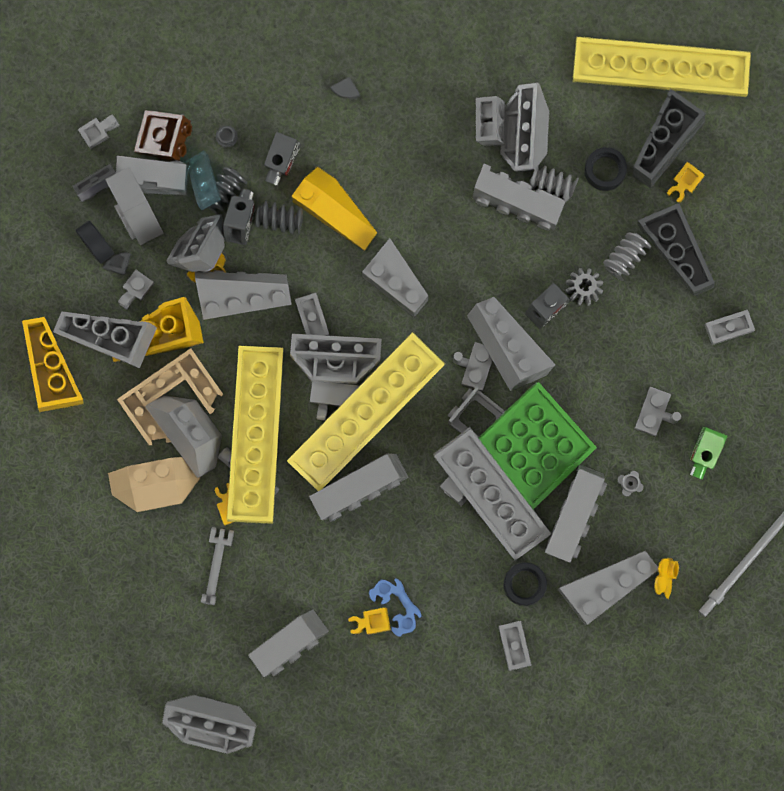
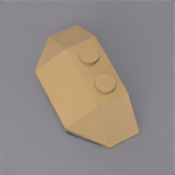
M182 457L127 466L108 473L112 496L136 512L182 504L200 480Z

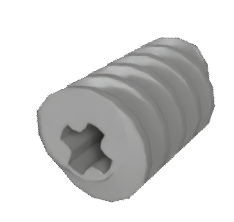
M546 165L538 170L537 166L533 172L530 186L532 190L538 186V189L543 191L547 189V193L552 194L555 192V196L558 198L563 195V200L566 203L572 197L579 178L571 182L570 174L563 179L562 171L555 176L554 168L547 173Z
M627 233L626 239H622L620 246L615 247V253H611L609 259L603 262L607 271L621 281H624L621 274L626 276L630 274L626 269L627 267L635 268L632 261H641L637 255H646L643 247L648 249L652 247L639 234Z

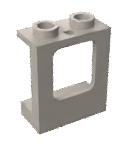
M476 386L474 390L469 389L462 397L464 402L460 407L455 406L448 414V417H450L448 423L460 433L467 430L468 427L460 422L459 416L474 400L496 416V420L505 411L480 392L479 387Z

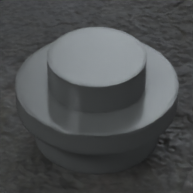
M222 126L217 130L216 140L220 146L228 148L237 142L238 135L233 127Z

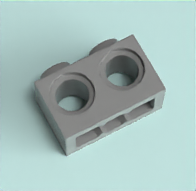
M497 96L476 98V142L483 146L505 145V101Z

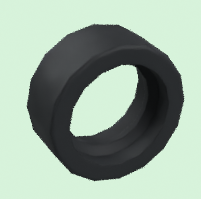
M603 147L596 149L590 154L585 164L584 173L586 180L592 187L601 191L616 189L621 185L627 173L625 157L614 148ZM602 157H610L617 163L619 168L616 178L608 182L597 179L593 173L595 161Z
M87 221L75 230L100 264L114 255L111 247L91 221Z
M522 562L514 565L507 572L503 588L506 596L513 603L519 606H529L537 603L544 596L547 590V579L544 572L538 566ZM521 571L533 573L539 582L537 592L528 598L518 596L512 588L514 576Z

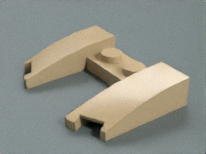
M191 348L117 399L149 445H152V440L166 438V443L171 441L145 407L147 404L160 398L184 380L190 385L209 414H212L215 410L211 405L217 394L221 397L223 395Z

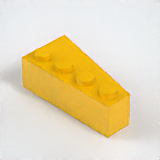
M45 317L23 320L39 412L84 404L83 398Z

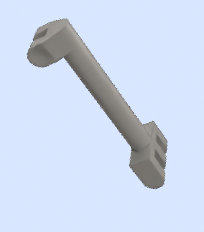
M211 528L209 543H215L216 545L206 594H202L201 603L215 605L217 597L215 593L224 546H232L233 530H229L228 539L224 538L225 529H220L219 537H215L217 528Z

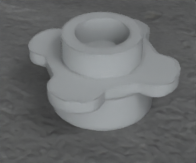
M631 471L626 476L620 475L618 477V483L622 486V494L624 496H630L633 492H641L643 490V484L640 483L638 472Z

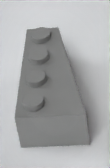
M495 297L477 303L467 315L510 391L546 376L554 368L555 364Z

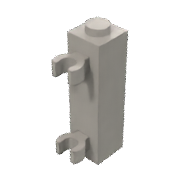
M312 382L310 403L319 404L317 420L326 421L328 406L340 407L359 386L343 383Z

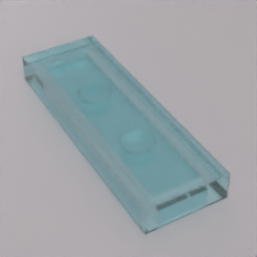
M202 151L186 160L198 207L203 210L220 201L219 191L208 154Z

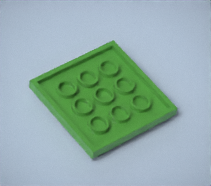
M539 382L534 383L478 437L533 509L597 448Z

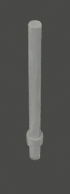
M784 512L717 590L714 589L710 593L708 601L699 610L701 615L706 617L716 604L719 605L724 600L726 592L784 526Z

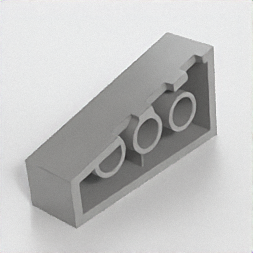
M483 164L473 193V199L476 200L477 204L484 207L491 205L496 207V210L502 214L508 215L512 213L517 215V219L527 223L533 221L538 223L537 226L541 229L550 230L551 228L555 230L565 200L541 189H537L535 192L528 183L523 181H516L515 183L509 178L508 174L504 172L495 174L490 171L491 166Z
M214 270V272H195L203 320L292 305L287 275L267 273L246 274V272L225 273Z
M61 312L53 332L140 368L157 327L149 322Z
M386 454L309 497L320 519H329L332 522L342 516L341 512L347 509L349 512L361 506L362 501L366 499L371 501L381 495L380 492L399 486L401 481L409 477L397 454Z
M581 464L576 470L577 475L570 485L568 497L563 503L559 519L555 523L545 548V553L567 562H571L573 557L577 558L581 546L578 545L581 537H586L590 527L586 523L589 516L594 517L599 505L595 503L598 495H603L607 483L604 482L605 477L603 473Z
M644 551L557 590L584 625H588L658 571V567L647 552Z

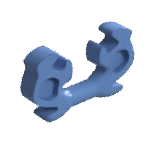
M395 579L396 586L389 581L380 580L374 589L369 591L371 600L375 602L378 595L383 598L381 604H386L390 601L391 594L396 595L405 607L406 615H396L392 621H398L399 628L392 627L391 630L399 637L402 634L412 632L416 626L414 614L421 618L419 608L411 602L400 580Z

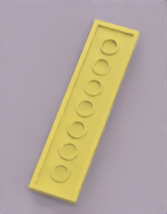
M577 37L573 82L670 90L671 88L675 91L746 97L748 95L751 52Z
M412 332L295 451L287 462L317 491L322 490L445 363Z
M239 346L227 522L273 524L283 348Z

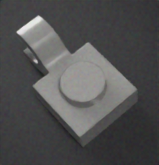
M112 114L102 122L95 118L79 128L78 131L89 148L92 149L108 139L109 136L106 132L119 126V123Z
M135 270L123 286V289L127 292L119 299V305L127 310L135 298L142 301L154 285V282L138 270Z

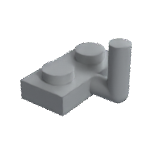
M475 342L470 359L464 358L461 352H456L453 362L466 367L461 385L473 389L477 386L479 391H483L492 358L483 344Z
M649 387L634 429L656 436L662 420L676 424L681 419V414L679 412H674L673 414L665 412L671 394Z

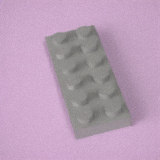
M470 427L434 453V457L514 560H517L551 535L549 529Z

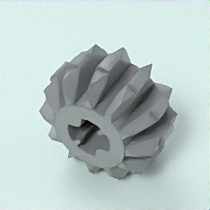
M579 268L578 275L572 272L570 275L572 280L568 279L566 281V284L570 286L566 289V293H574L570 300L574 301L576 298H579L577 302L579 306H581L583 300H585L587 306L591 304V299L597 302L599 299L597 294L603 293V290L599 288L603 285V281H596L599 274L595 273L591 276V269L589 268L586 274H584L582 268ZM584 282L586 285H589L587 291H583L584 288L580 289L581 284Z

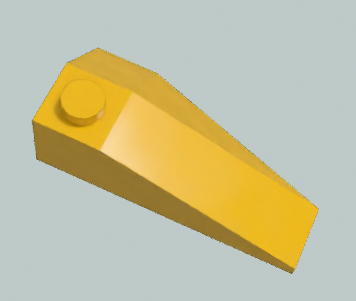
M319 167L303 179L291 196L294 204L302 207L303 210L364 251L377 234L376 230L338 181Z
M186 297L164 302L158 306L157 310L142 317V322H149L157 327L145 356L204 343L200 321ZM113 358V362L120 361L118 359Z

